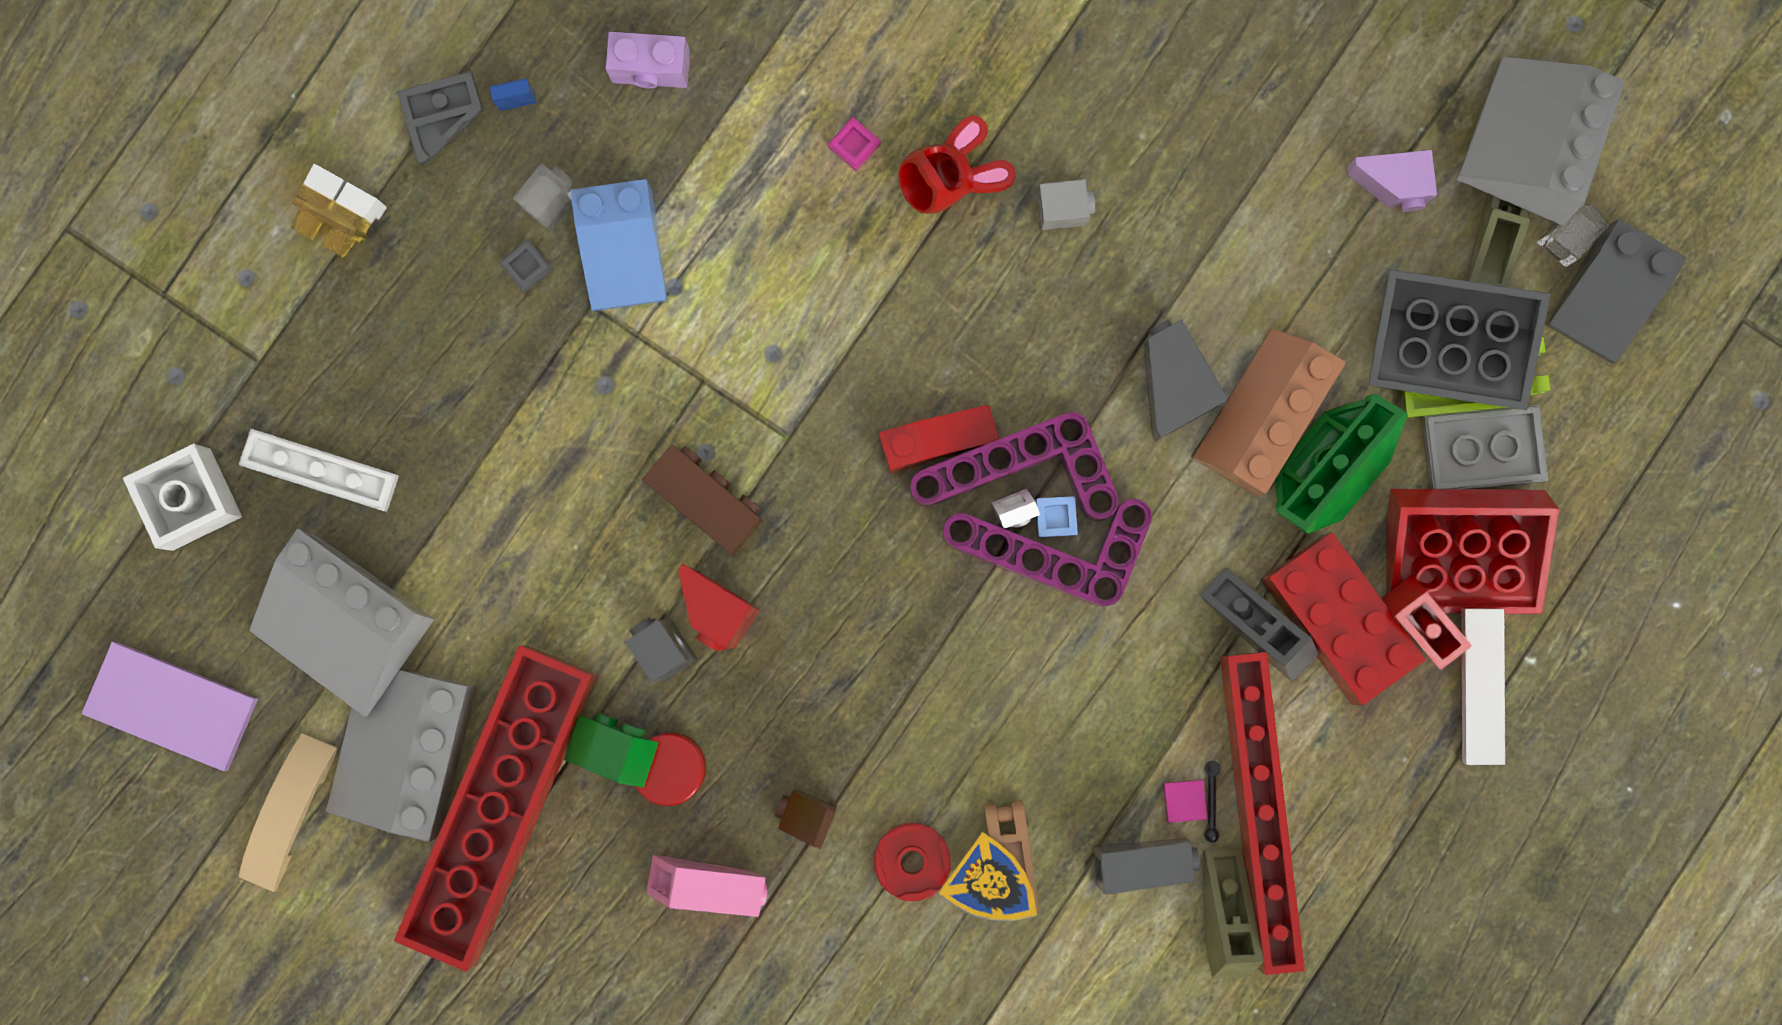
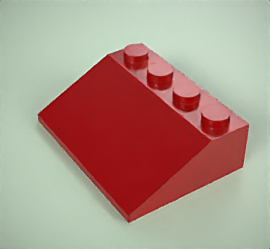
M1390 489L1386 519V594L1413 574L1445 613H1461V609H1504V614H1542L1559 513L1558 506L1545 490Z

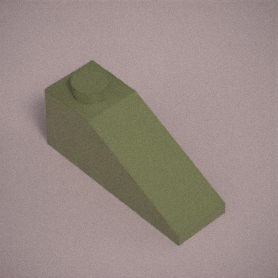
M1242 848L1204 850L1202 854L1205 944L1212 979L1250 977L1264 963Z

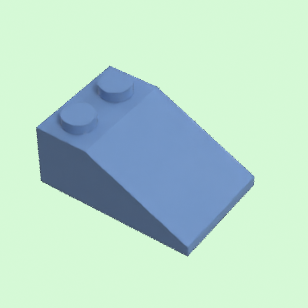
M647 179L570 190L575 229L591 310L600 311L668 301L653 190Z

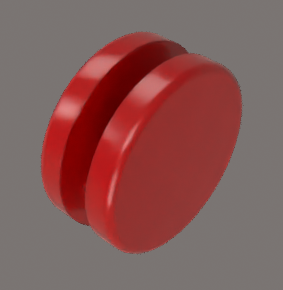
M667 732L649 738L659 742L644 788L635 786L636 789L646 800L660 806H674L687 801L699 791L705 780L706 759L703 751L694 740L680 733Z

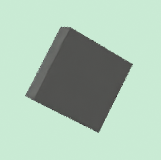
M528 239L499 262L500 266L524 294L554 270Z

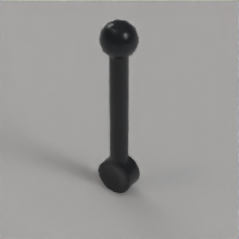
M1208 761L1204 765V771L1208 775V829H1206L1204 837L1211 843L1219 839V831L1216 829V775L1220 773L1221 768L1216 761Z

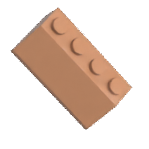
M1271 329L1192 458L1256 498L1265 495L1346 362L1314 342Z

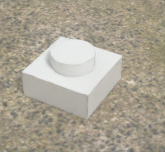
M1027 489L991 502L995 515L1004 529L1024 526L1030 522L1031 518L1040 515L1036 502Z

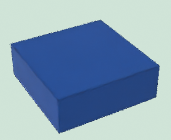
M525 78L490 87L492 100L500 111L537 103L534 89Z

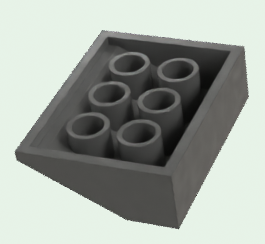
M1388 269L1368 385L1527 410L1551 294Z

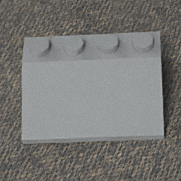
M1503 56L1496 69L1457 180L1564 226L1585 204L1625 81L1588 65Z
M297 529L274 562L249 631L361 715L367 717L434 619L321 537Z
M400 669L367 717L351 707L326 812L402 836L428 842L437 839L445 820L477 686Z

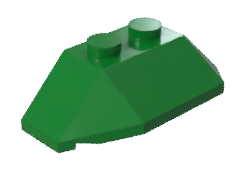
M1375 393L1366 396L1364 400L1350 402L1325 411L1294 447L1276 477L1277 514L1307 534L1342 521L1390 464L1407 417L1406 411Z

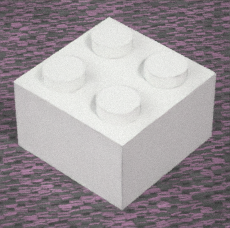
M192 444L123 478L152 543L157 549L174 551L242 517L211 449Z

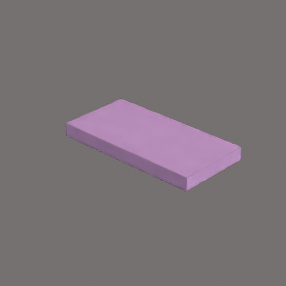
M112 642L81 714L221 771H228L258 698L119 642Z

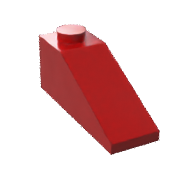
M989 404L916 421L879 432V439L890 474L970 451L999 440Z

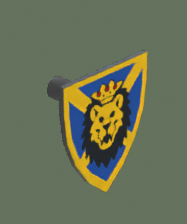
M983 832L938 893V895L959 909L973 916L992 921H1017L1037 916L1034 892L1025 871L1010 852Z

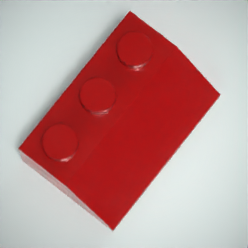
M682 564L678 572L690 625L699 632L696 639L715 651H724L725 648L736 649L760 609L696 569Z

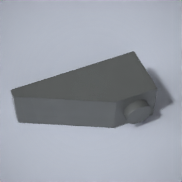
M1228 568L1200 594L1201 598L1257 652H1267L1268 662L1291 682L1319 655L1311 637Z

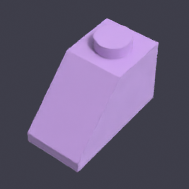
M1432 150L1356 157L1346 167L1349 177L1389 208L1402 207L1403 212L1418 211L1426 208L1425 204H1428L1437 196Z

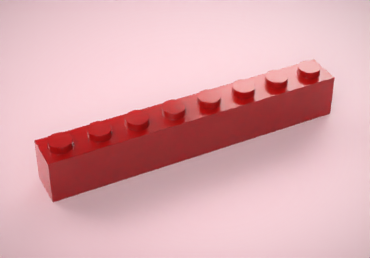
M1267 652L1220 656L1243 857L1264 963L1258 969L1264 975L1305 971L1268 655Z

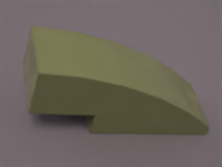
M1489 193L1487 194L1474 243L1467 281L1509 286L1530 222V218H1527L1528 210Z

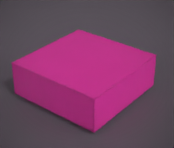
M852 117L828 143V148L857 172L878 149L881 141Z
M1202 779L1163 783L1166 821L1168 823L1207 819L1204 782Z

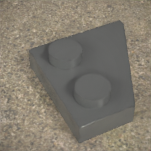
M472 72L397 91L419 164L427 163L484 111Z

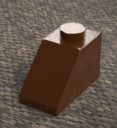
M794 789L790 797L783 795L775 814V817L781 819L778 829L815 848L821 849L837 805Z

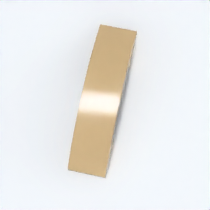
M301 733L283 763L256 820L242 860L239 878L272 892L277 891L292 856L289 854V851L319 784L324 783L339 747L306 733Z

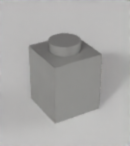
M1086 179L1039 185L1037 198L1041 230L1086 226L1090 214L1095 213L1093 190L1087 191Z

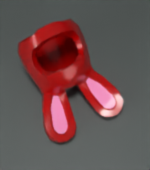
M974 115L966 117L956 125L943 144L919 148L910 152L902 161L898 172L900 189L905 200L913 209L924 214H934L953 206L966 194L1002 192L1013 185L1016 173L1014 167L1008 161L996 160L974 168L970 166L966 155L979 146L988 134L987 124L981 117Z

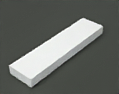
M250 429L238 464L385 512L388 510L399 478L396 474L254 429Z
M1461 609V633L1472 645V647L1462 653V763L1466 765H1505L1504 609Z

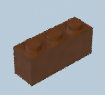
M671 444L641 480L729 554L734 556L763 522L756 515L761 509L744 494L738 500L729 493L727 489L732 484L718 472L713 470L708 475L698 467L702 459L684 445L679 451Z

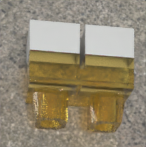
M313 164L292 203L299 210L295 215L291 228L313 241L322 224L329 226L331 230L322 246L344 258L355 242L361 245L364 244L367 230L375 218L378 220L381 218L387 207L372 195Z

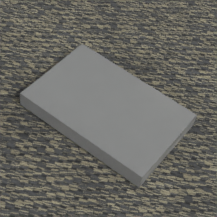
M1539 405L1528 406L1527 410L1501 408L1421 417L1430 489H1476L1548 481Z

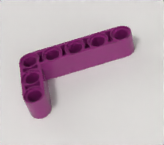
M1074 412L1062 414L921 470L914 475L910 485V493L914 502L920 506L930 507L1059 456L1079 507L1085 517L1092 521L1105 520L1114 514L1119 502L1118 495L1089 424L1082 415ZM1071 422L1077 425L1080 430L1079 439L1076 441L1064 439L1060 433V427L1063 423ZM1031 436L1039 437L1045 446L1044 453L1036 456L1029 454L1024 447L1025 439ZM996 450L1005 452L1009 457V466L1002 470L991 467L988 461V456L991 452ZM1084 457L1092 461L1094 464L1092 476L1083 477L1076 472L1074 465L1078 458ZM961 464L971 467L974 473L973 480L968 484L956 482L952 475L954 467ZM926 478L934 480L938 485V493L928 499L921 497L916 490L918 482ZM1093 493H1102L1107 497L1109 506L1106 512L1097 513L1092 510L1089 499Z
M1130 499L1119 505L1111 518L1094 564L968 514L959 513L948 518L944 524L942 534L946 544L954 550L1092 605L1105 607L1115 604L1122 597L1149 529L1152 514L1147 503L1139 499ZM1132 507L1140 512L1142 519L1139 527L1132 528L1124 523L1122 516L1125 508ZM955 522H964L970 527L971 537L966 542H956L951 538L949 529ZM991 536L1003 538L1007 545L1005 554L999 557L990 555L986 550V540ZM1121 543L1127 549L1128 556L1123 564H1117L1110 559L1108 551L1111 544ZM1035 550L1041 555L1042 566L1039 570L1029 571L1023 566L1022 555L1025 551ZM1064 564L1074 566L1078 572V579L1071 586L1064 585L1058 578V570ZM1100 578L1107 579L1113 584L1114 592L1108 600H1102L1095 594L1094 586Z

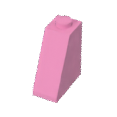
M653 855L646 893L669 908L759 917L760 908L766 902L767 885L765 883L766 877L754 871Z

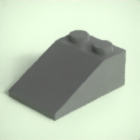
M1618 219L1600 231L1547 326L1610 363H1616L1667 293L1687 257Z

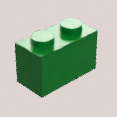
M596 712L594 718L578 715L563 760L617 783L644 788L659 742L644 737L646 730L627 723H623L622 728L617 726L619 719L599 712Z

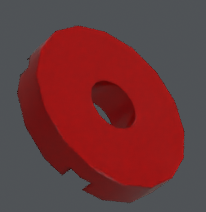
M903 823L891 828L880 839L874 853V871L880 885L891 895L903 901H921L935 895L945 884L951 870V855L945 839L934 828L922 823ZM908 851H916L924 859L922 868L917 872H908L901 865V858Z

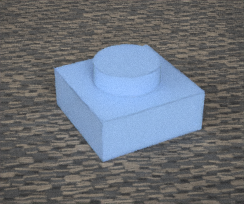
M1075 496L1037 498L1035 500L1040 514L1036 516L1038 538L1078 535Z

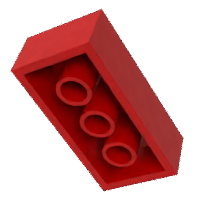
M1333 532L1321 535L1260 579L1289 620L1312 638L1319 654L1317 658L1352 705L1364 706L1426 660Z

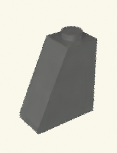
M1168 319L1149 330L1151 337L1143 344L1151 431L1155 441L1219 407L1228 400L1183 320L1172 325Z
M1186 838L1093 846L1096 885L1104 894L1195 882L1194 871L1200 870L1197 847H1191V841Z

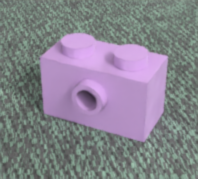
M609 32L606 71L612 83L635 84L642 88H656L657 86L687 88L690 49L685 37Z

